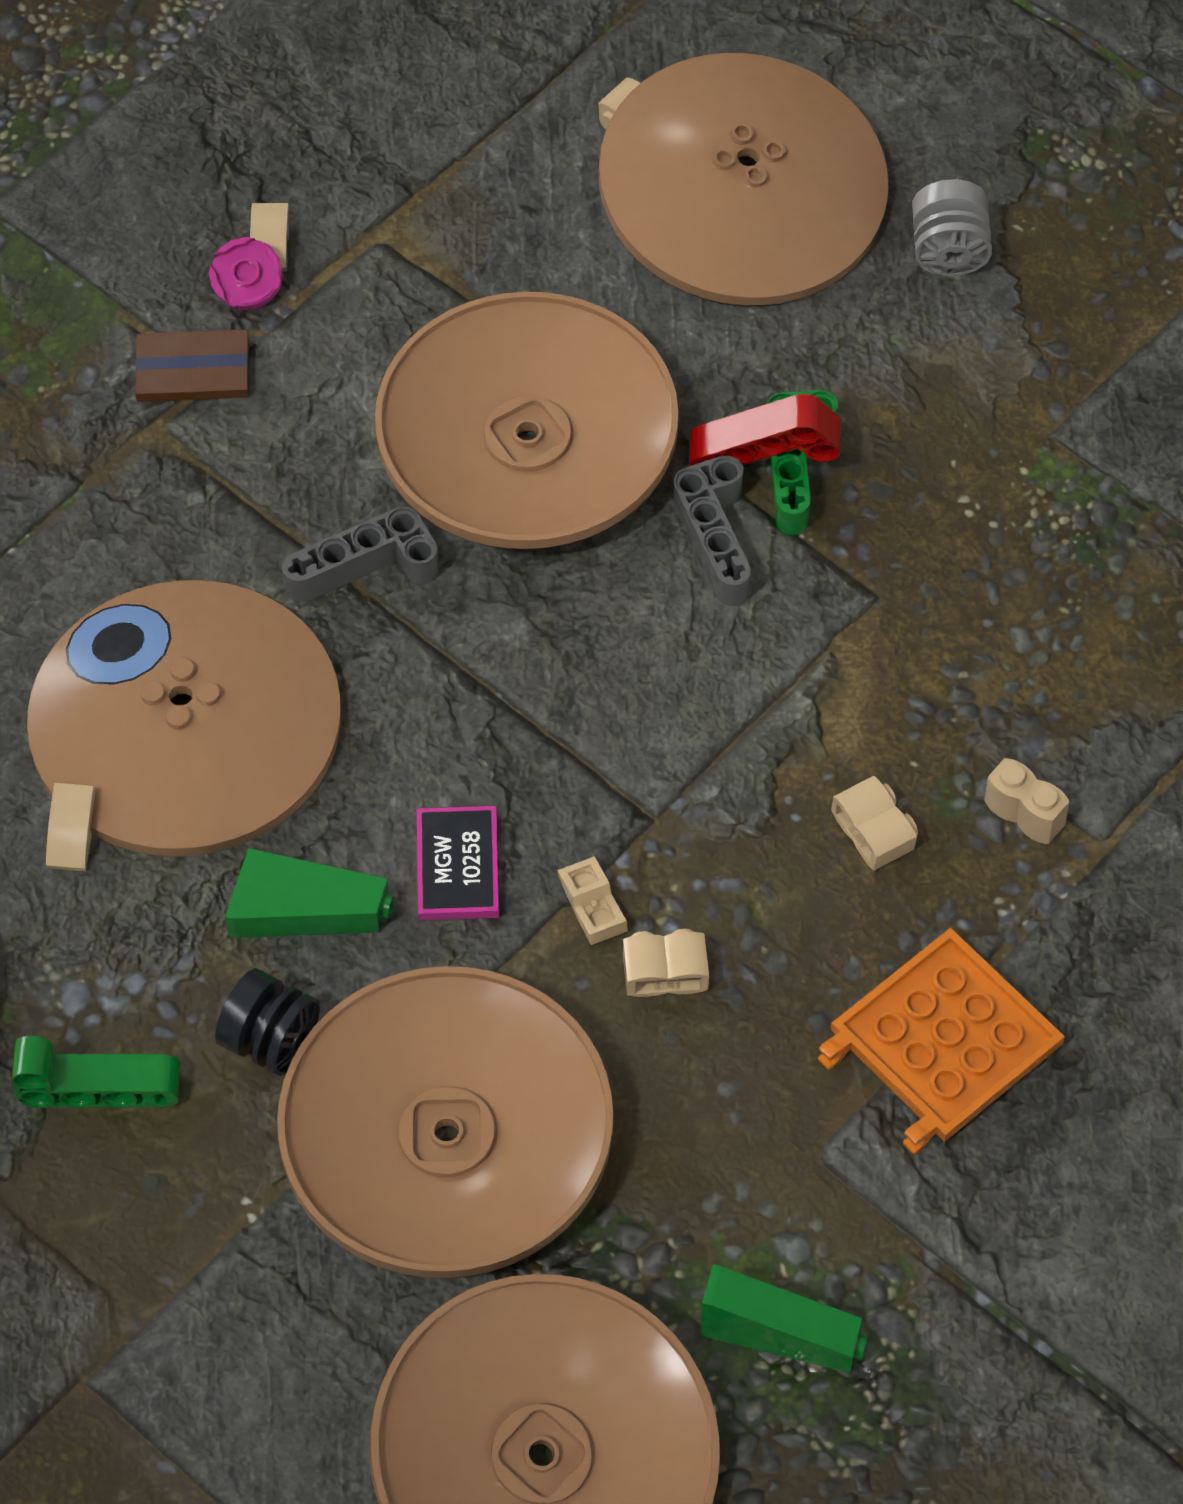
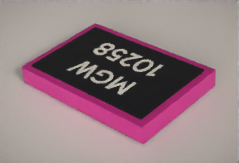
M496 806L417 809L418 920L499 918Z

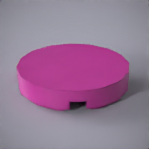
M242 237L229 241L220 247L214 255L215 258L209 269L211 286L219 299L231 308L246 311L261 308L273 300L280 290L284 275L279 256L269 244L255 240V238Z

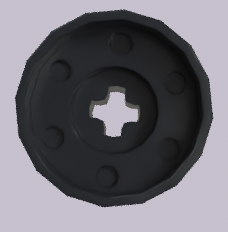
M253 968L238 981L221 1010L215 1031L216 1044L242 1057L252 1053L253 1063L261 1067L266 1066L268 1071L282 1076L287 1073L290 1063L303 1040L317 1024L320 1013V1001L308 994L302 995V991L294 987L284 990L283 981L257 968Z

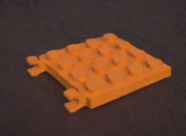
M950 927L831 1023V1031L835 1035L819 1047V1051L822 1054L818 1057V1061L828 1070H831L851 1050L920 1118L919 1121L912 1124L904 1132L907 1138L903 1141V1145L915 1155L928 1144L935 1134L944 1142L1062 1046L1065 1036Z

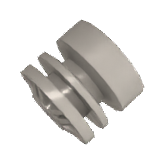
M952 179L929 184L917 192L912 200V212L915 230V257L921 268L936 275L961 276L974 272L984 266L992 256L988 196L985 191L970 181Z

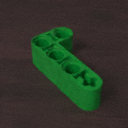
M825 390L780 392L771 396L767 401V404L798 394H810L818 397L833 412L838 414L837 398ZM797 448L769 457L775 523L777 528L787 535L801 534L809 526L810 490L806 455ZM795 503V509H790L789 504Z
M24 1036L15 1041L12 1084L17 1100L29 1107H170L177 1104L179 1100L181 1061L167 1054H55L53 1045L48 1039L39 1036Z

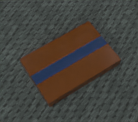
M248 329L137 334L135 383L137 402L248 397Z

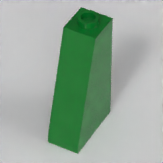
M248 848L225 915L228 935L235 938L374 933L380 931L383 918L389 919L391 917L395 898L394 895L389 893L387 878Z
M715 1264L712 1266L702 1301L701 1336L850 1374L854 1359L863 1360L868 1335L861 1334L863 1318Z

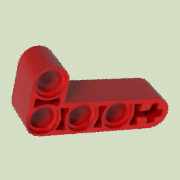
M798 394L693 428L690 431L689 466L720 456H732L738 459L742 465L797 448L814 461H833L840 456L841 419L814 395Z

